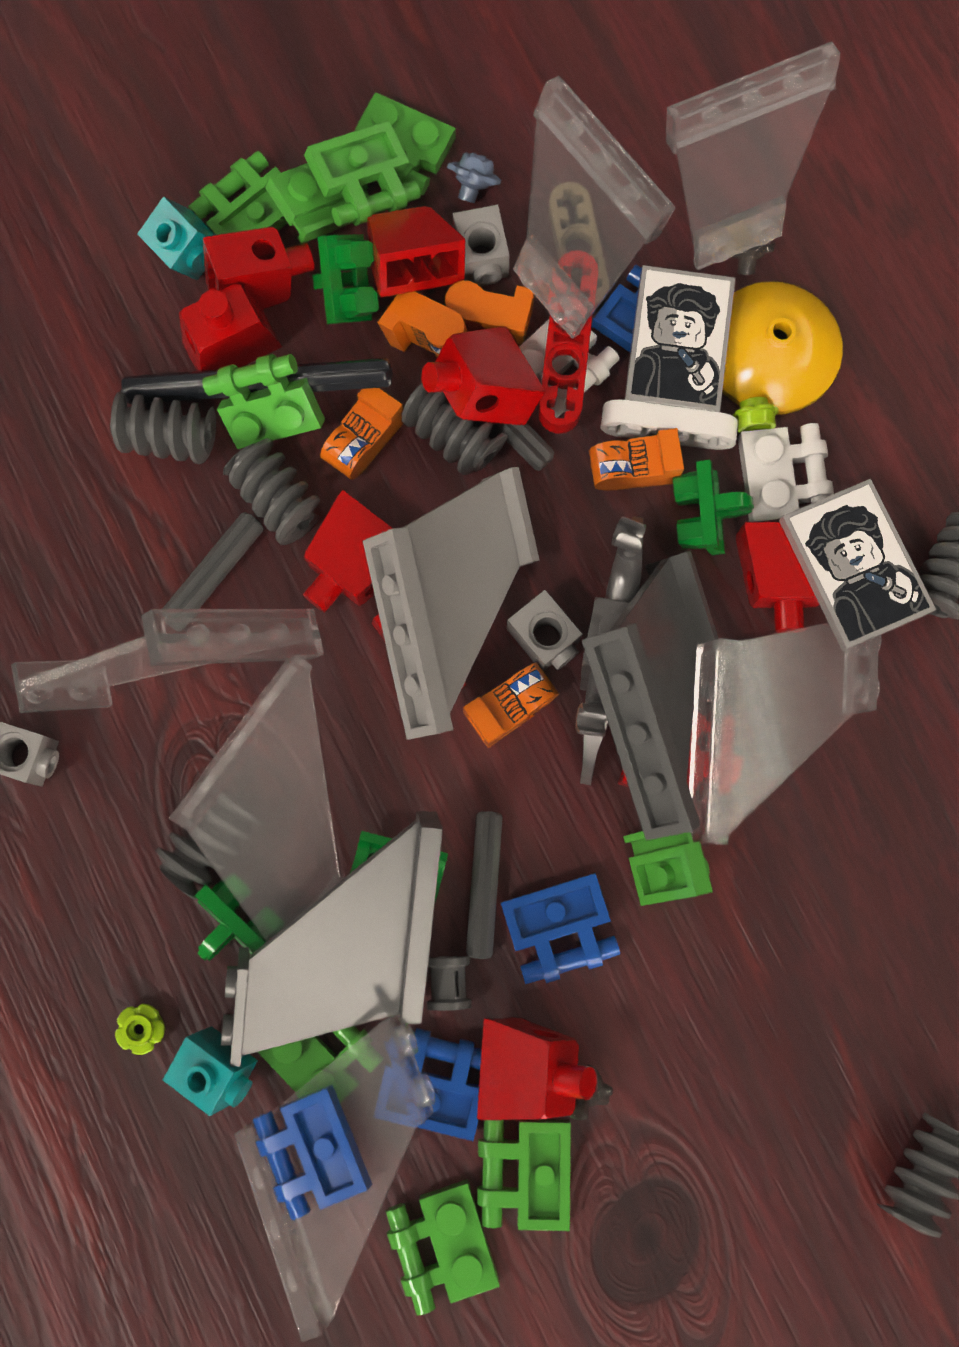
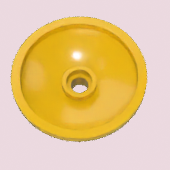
M783 282L755 283L734 292L722 393L737 405L749 398L765 397L768 399L769 404H773L779 409L777 415L793 413L816 402L835 380L843 355L841 332L831 311L812 293L798 286ZM782 330L786 333L787 339H778L773 331Z

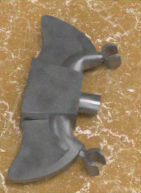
M622 516L615 528L612 545L618 547L611 569L605 598H595L587 638L609 631L639 591L643 535L646 530V525L643 524L644 518L633 516L632 519ZM584 651L580 690L586 691L585 703H580L578 707L576 733L584 734L583 765L580 783L591 785L597 753L601 741L605 737L608 720L586 652Z

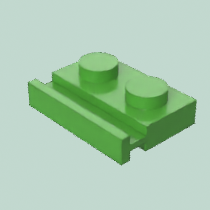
M308 163L269 177L265 188L288 224L295 226L299 233L298 239L301 244L351 224L348 223L340 227L335 224L332 217V208L346 204L341 193L324 198ZM367 184L362 185L365 196H369Z
M643 831L623 836L624 842H631L634 857H630L629 862L641 906L713 892L709 878L708 862L703 855L700 841L693 842L691 832L651 840L645 839Z

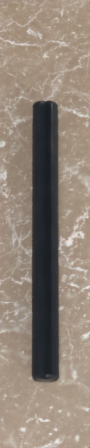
M378 358L297 364V373L286 376L289 382L307 378L313 392L389 387L392 384L393 370L389 359ZM218 370L126 376L121 380L122 388L120 391L125 393L127 403L132 404L134 397L138 394L144 396L145 403H152L155 397L162 398L163 402L230 398L223 393L208 396L204 391L203 378L217 374ZM262 383L248 386L251 392L268 388V386H264Z

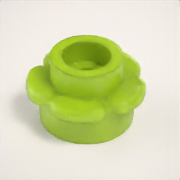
M753 397L741 401L739 404L740 409L736 410L732 415L738 419V433L773 429L776 427L775 416L779 413V409L773 404H769L768 399L765 397Z
M140 1004L137 1008L133 1006L127 1007L117 1018L119 1027L115 1031L116 1041L122 1049H130L135 1055H144L154 1049V1045L161 1042L164 1037L165 1024L158 1010L149 1004ZM138 1024L144 1027L142 1034H137L135 1031V1027Z

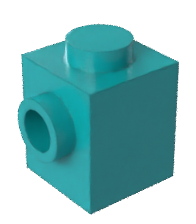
M163 196L137 233L170 269L196 280L205 272L203 238L215 234L192 210Z
M212 1026L185 1038L163 1078L164 1082L209 1116L228 1106L234 1108L245 1098L252 1086V1080L249 1079V1076L258 1062L257 1059L248 1054L241 1056V1066H230L231 1046H221L222 1033Z

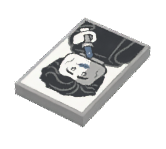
M642 266L624 400L720 412L735 277Z
M871 479L783 515L779 520L842 652L931 614L936 610Z

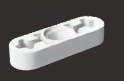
M610 400L603 405L601 430L612 436L632 439L657 435L659 430L677 428L679 442L683 446L724 450L736 445L738 419L726 413L630 400Z

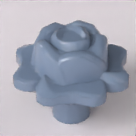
M465 152L460 162H451L447 165L448 169L456 173L457 180L462 184L458 196L462 200L475 203L479 190L496 184L500 185L501 179L493 174V161L484 155Z

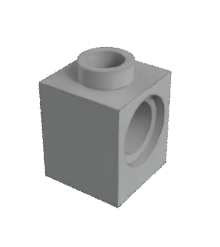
M493 205L453 213V228L465 238V281H472L480 286H487L498 282L501 278L509 277L510 255L499 206ZM477 246H487L492 250L485 254H479L472 249Z
M546 590L507 620V631L532 661L539 664L543 671L551 665L556 670H559L579 653L575 646L579 644L582 633ZM549 625L558 631L560 640L552 646H544L536 641L533 632L539 626Z
M0 722V775L42 787L45 778H50L57 767L59 752L56 748L59 741ZM25 742L28 747V756L21 765L15 766L12 760L13 751L19 744Z

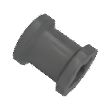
M470 956L429 957L431 999L427 1001V1010L446 1011L471 1008V999L466 997L465 967L470 964Z

